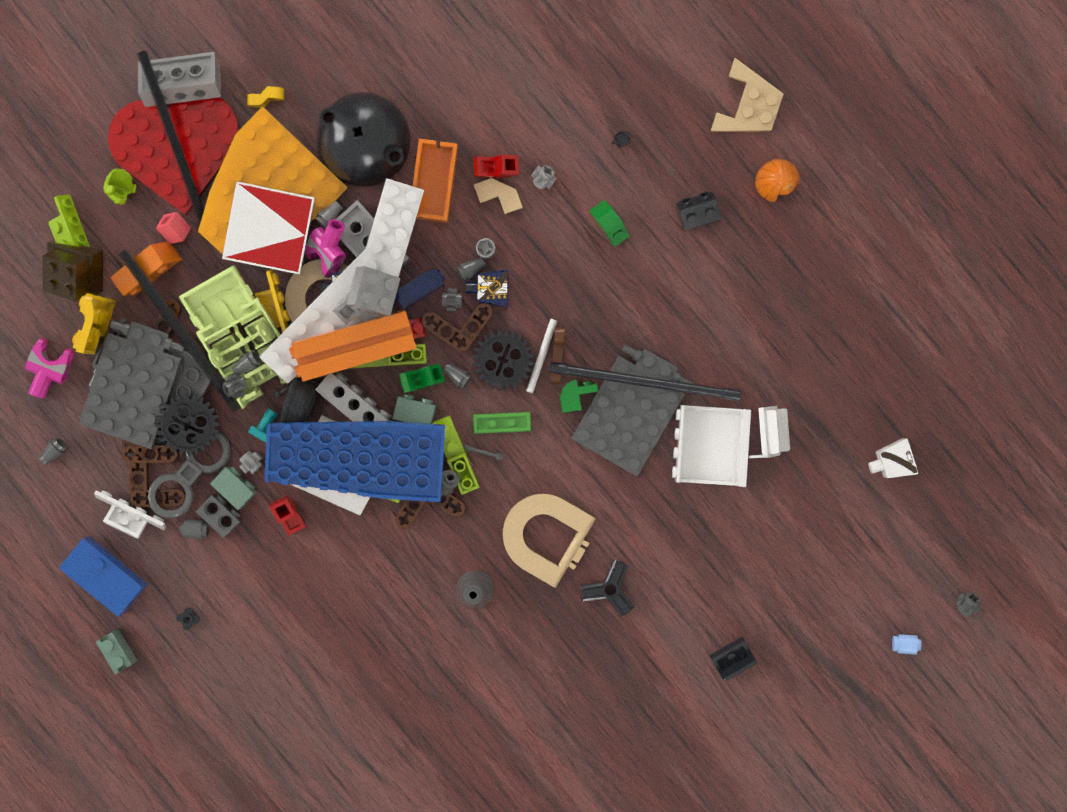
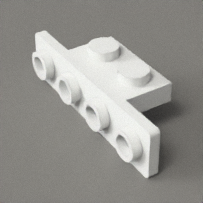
M95 491L94 495L97 499L112 505L103 520L105 524L136 539H139L147 523L162 530L166 529L162 518L156 515L151 517L146 514L145 510L139 507L134 509L123 499L117 501L106 491Z

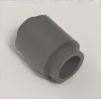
M446 470L442 472L441 495L443 496L452 494L459 483V477L454 471Z
M185 519L184 523L180 524V534H183V538L203 539L209 535V524L204 520Z

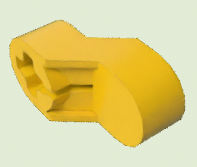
M267 86L261 94H248L247 106L252 108H261L263 106L265 108L270 101H283L284 88Z

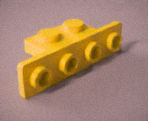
M273 269L266 271L270 289L256 292L255 297H259L260 304H263L275 326L281 327L283 333L289 327L288 321H290L288 311L284 310L283 307L285 300L282 291L279 292L277 285L279 284L278 274L274 273Z

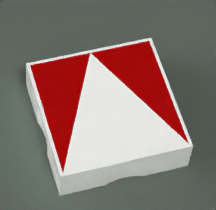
M236 182L222 259L301 274L315 198Z

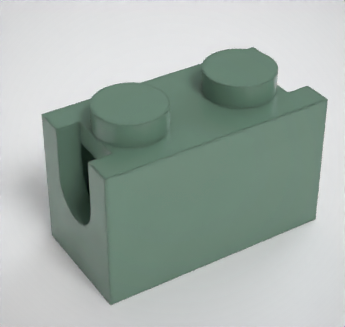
M407 394L397 398L393 415L394 420L432 424L437 405H433L432 400L422 398L420 402L414 400L415 396Z
M228 466L210 484L237 510H240L257 491L254 489L255 485L249 480L245 481L240 476L241 472L237 468Z
M119 629L96 641L115 675L137 662L135 655Z

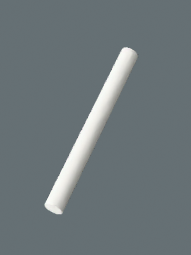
M550 319L526 389L527 392H534L555 326L558 322L556 320Z

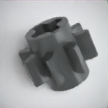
M448 288V293H442V307H447V311L456 312L457 307H462V293H457V289Z
M232 374L224 378L226 383L222 384V387L228 397L239 398L245 395L243 390L247 389V385L242 376L237 377L236 374Z
M967 592L966 595L961 593L957 598L958 602L956 605H958V610L963 615L970 616L972 613L976 615L981 610L980 606L982 603L977 594L973 592Z

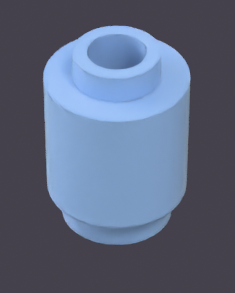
M898 634V636H893L892 650L897 651L898 654L917 655V652L921 651V639H918L917 635Z

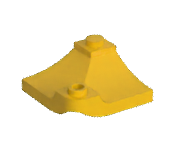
M90 293L81 297L79 307H81L80 312L84 314L85 322L82 330H78L72 339L73 348L76 349V352L95 355L100 336L105 337L117 300Z

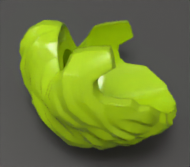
M123 169L112 170L104 182V192L115 204L124 205L127 201V195L136 191V184L133 185L130 173Z

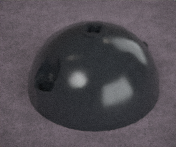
M357 92L341 97L328 108L321 111L317 130L318 152L324 165L339 180L354 186H374L385 182L386 178H392L402 168L408 157L411 136L406 118L391 101L377 94ZM327 115H334V120L331 123L325 122ZM360 129H362L363 135L357 138L355 132L357 130L360 132ZM395 153L401 156L398 162L391 161V156Z

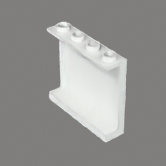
M680 405V409L676 410V420H679V428H675V439L678 440L677 447H674L673 452L676 466L672 468V478H675V482L746 487L751 410Z

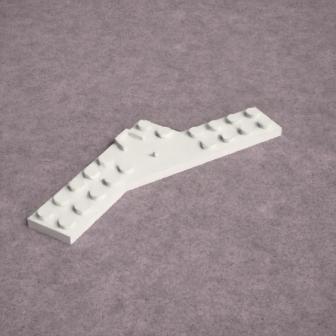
M386 178L366 249L259 356L287 384L297 375L294 367L298 366L296 358H291L289 351L293 341L380 317L379 315L360 310L361 313L346 325L333 312V309L350 292L356 267L366 266L399 277L423 196V189Z

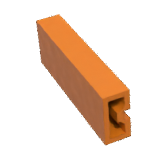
M405 310L391 313L390 316H380L296 340L291 343L292 347H289L291 358H296L298 366H294L297 377H301L302 381L417 349Z

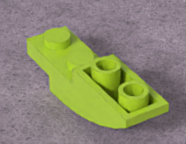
M425 344L416 345L417 349L351 368L427 363Z
M449 415L432 422V424L445 425L444 453L451 471H454L459 477L458 487L461 494L463 495L479 488L474 471L451 416Z

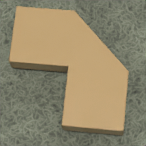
M492 178L474 184L480 204L499 197L505 215L523 208L517 190Z

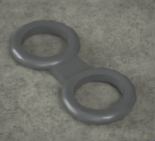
M194 433L189 438V441H195L197 435ZM213 433L223 447L222 457L216 464L203 466L195 459L194 450H191L190 456L185 451L187 461L177 473L160 475L152 482L148 491V501L150 507L157 515L173 519L185 514L193 503L194 491L192 485L201 474L218 472L226 466L230 459L231 446L223 433ZM168 481L180 483L186 493L183 505L173 511L161 508L156 499L158 488Z

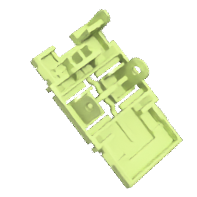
M235 265L179 296L194 326L199 329L196 334L207 350L211 363L219 370L223 378L234 375L231 367L237 362L225 369L222 367L240 359L247 351H251L247 343L252 341L255 349H258L257 351L260 356L273 343L269 342L276 336L279 337L281 335L263 304H260L259 297L254 298L252 296L253 292L248 284H245ZM264 314V316L256 319L255 321L245 326L244 329L247 332L248 336L244 338L242 334L239 332L237 323L240 322L241 325H244L249 321L257 318L258 316ZM233 326L235 333H231L228 336L215 342L212 345L211 349L209 344L230 333L231 331L229 330V328ZM261 359V364H259L258 368L239 375L244 378L247 389L243 390L245 395L236 400L241 408L244 409L249 402L264 394L259 386L275 376L279 377L282 385L286 382Z

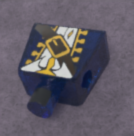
M509 270L477 274V282H466V293L477 294V302L508 308Z

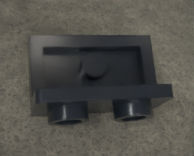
M703 192L699 196L684 198L676 203L685 231L722 219L717 198L713 192Z
M743 637L709 655L723 681H727L757 664Z

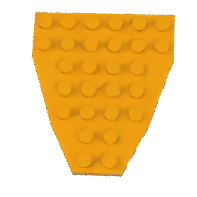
M262 106L236 133L210 189L198 232L223 254L236 182L314 197L315 202L311 221L318 216L319 212L336 201L348 187Z

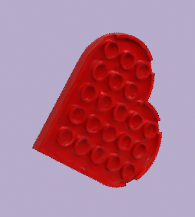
M220 97L172 103L170 107L167 106V111L171 115L172 125H174L175 132L178 134L180 146L183 148L185 160H187L188 167H190V174L193 176L199 197L219 172L231 143L239 131L234 111ZM142 100L126 105L115 115L109 128L108 144L113 158L124 170L187 215L192 209L193 203H191L192 201L189 199L190 194H187L189 192H187V187L183 183L185 180L181 178L183 176H181L182 173L178 169L180 166L176 164L178 162H176V157L173 155L172 151L174 150H171L173 148H171V143L168 141L167 137L169 136L165 134L167 131H165L164 124L160 120L162 117L159 116L161 115H158V108L156 106L145 107Z

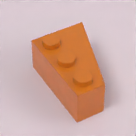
M167 241L150 244L133 260L137 262V266L140 265V270L143 269V274L146 273V278L149 277L147 280H150L149 282L152 283L158 276L179 263L182 258L173 245ZM125 265L110 278L123 296H135L142 291V286L139 285V282L136 281L128 270L129 268Z

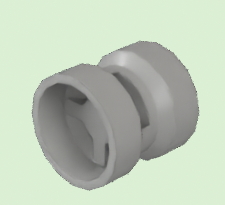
M483 238L477 242L476 251L481 258L489 259L494 256L496 247L492 240Z

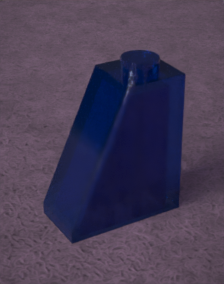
M432 268L397 289L396 298L404 309L409 310L445 285L443 282L445 277L440 270L435 271Z

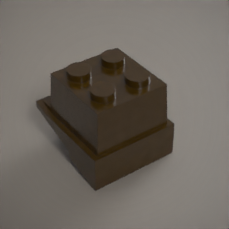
M53 242L47 243V253L42 256L44 292L75 302L87 293L98 295L103 292L102 249Z

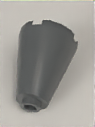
M478 570L468 571L458 580L456 586L457 596L465 606L481 608L491 601L494 595V583L485 572Z

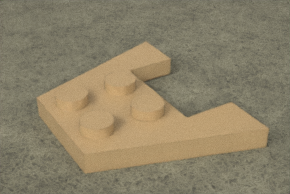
M734 58L728 77L746 83L736 116L732 118L716 113L710 132H771L783 93Z

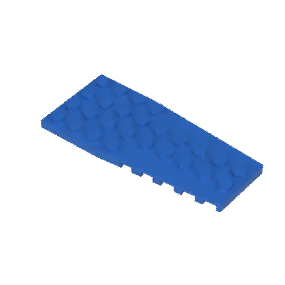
M396 421L268 423L265 482L271 481L283 485H299L304 488L314 487L325 491L327 489L335 490L346 494L347 492L356 493L360 496L381 499L440 502L445 425Z

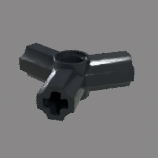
M613 559L605 581L581 585L583 602L607 598L621 617L628 614L635 606L620 587L629 565ZM609 584L616 587L615 592L612 594H608L605 591L606 586Z

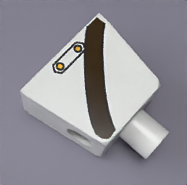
M907 438L899 439L876 451L878 460L868 463L872 474L881 471L885 478L918 474Z

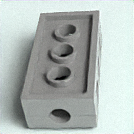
M215 52L149 60L152 63L151 65H153L151 68H154L153 73L157 77L156 80L159 82L160 92H162L161 94H163L166 104L221 97V71ZM138 62V94L145 107L156 106L155 101H153L155 98H152L154 96H152V91H150L151 89H149V84L146 81L148 79H145L143 67Z
M357 200L336 219L345 225L341 236L342 242L356 257L366 249V241L369 239L374 222L372 215ZM356 224H361V231L354 233L353 227ZM406 254L404 256L402 267H404L410 261L409 257Z
M341 372L328 374L315 389L351 421H369L367 417L369 412L374 414L373 421H393L391 420L392 415L385 409H378L376 407L377 402L372 398H365L362 395L363 391L358 386L347 383L348 378ZM341 387H343L345 391L343 397H340L338 393ZM355 399H357L360 404L357 410L353 407V402Z

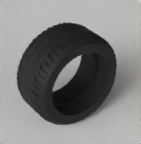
M296 378L292 381L283 405L281 423L309 421L317 396L315 389L318 386L315 382L309 380L302 381V378Z

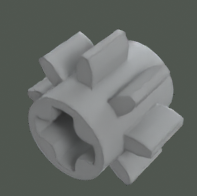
M538 165L531 175L534 178V185L540 189L545 187L550 189L556 180L554 170L547 165L542 167Z
M248 451L240 458L239 461L242 465L239 468L244 473L250 471L254 474L263 465L260 462L263 457L257 451L254 453Z

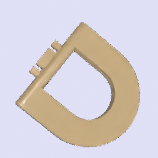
M321 259L306 263L302 266L301 274L294 273L289 280L285 292V306L292 322L308 307L306 299L311 286L321 280H332V277L325 278L323 276ZM343 263L340 270L334 276L340 275L348 265Z
M544 493L534 494L520 500L508 513L503 527L504 546L515 564L556 588L568 567L573 570L576 568L577 565L571 561L573 560L578 563L583 556L585 549L580 546L588 547L590 544L584 539L596 518L558 496ZM536 515H550L578 531L558 565L531 550L524 541V526L529 519Z

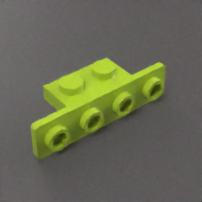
M58 195L54 197L60 216L48 223L55 242L78 247H90L71 195Z

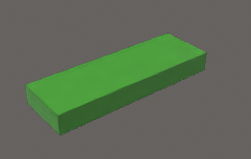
M530 412L473 414L474 434L531 431Z

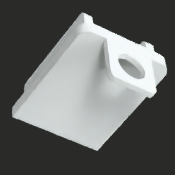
M777 406L759 408L762 454L750 455L748 457L770 458L779 456L781 452L790 451L787 409H778Z

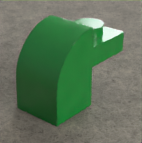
M605 200L589 210L597 225L604 231L614 247L630 236L619 216Z
M440 363L399 374L404 393L445 382Z
M577 379L567 383L562 389L560 396L562 413L581 410L579 395L598 392L597 384L588 381L582 382L581 387H578Z

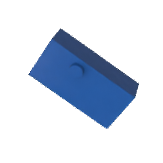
M90 536L83 538L59 567L61 571L117 617L125 614L148 585Z

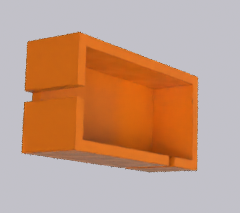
M419 139L413 187L423 189L424 192L416 219L449 223L459 150L458 144L440 141L441 148H438L437 141Z

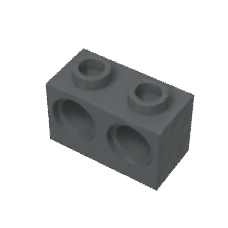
M213 494L196 513L225 538L243 519L240 517L241 514L235 508L231 509L226 504L227 500L219 494L217 496ZM211 503H215L218 506L216 513L210 510ZM225 516H229L232 519L231 526L225 525Z

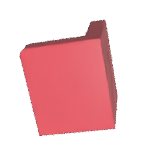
M178 212L163 215L156 229L170 244L184 241L191 226Z

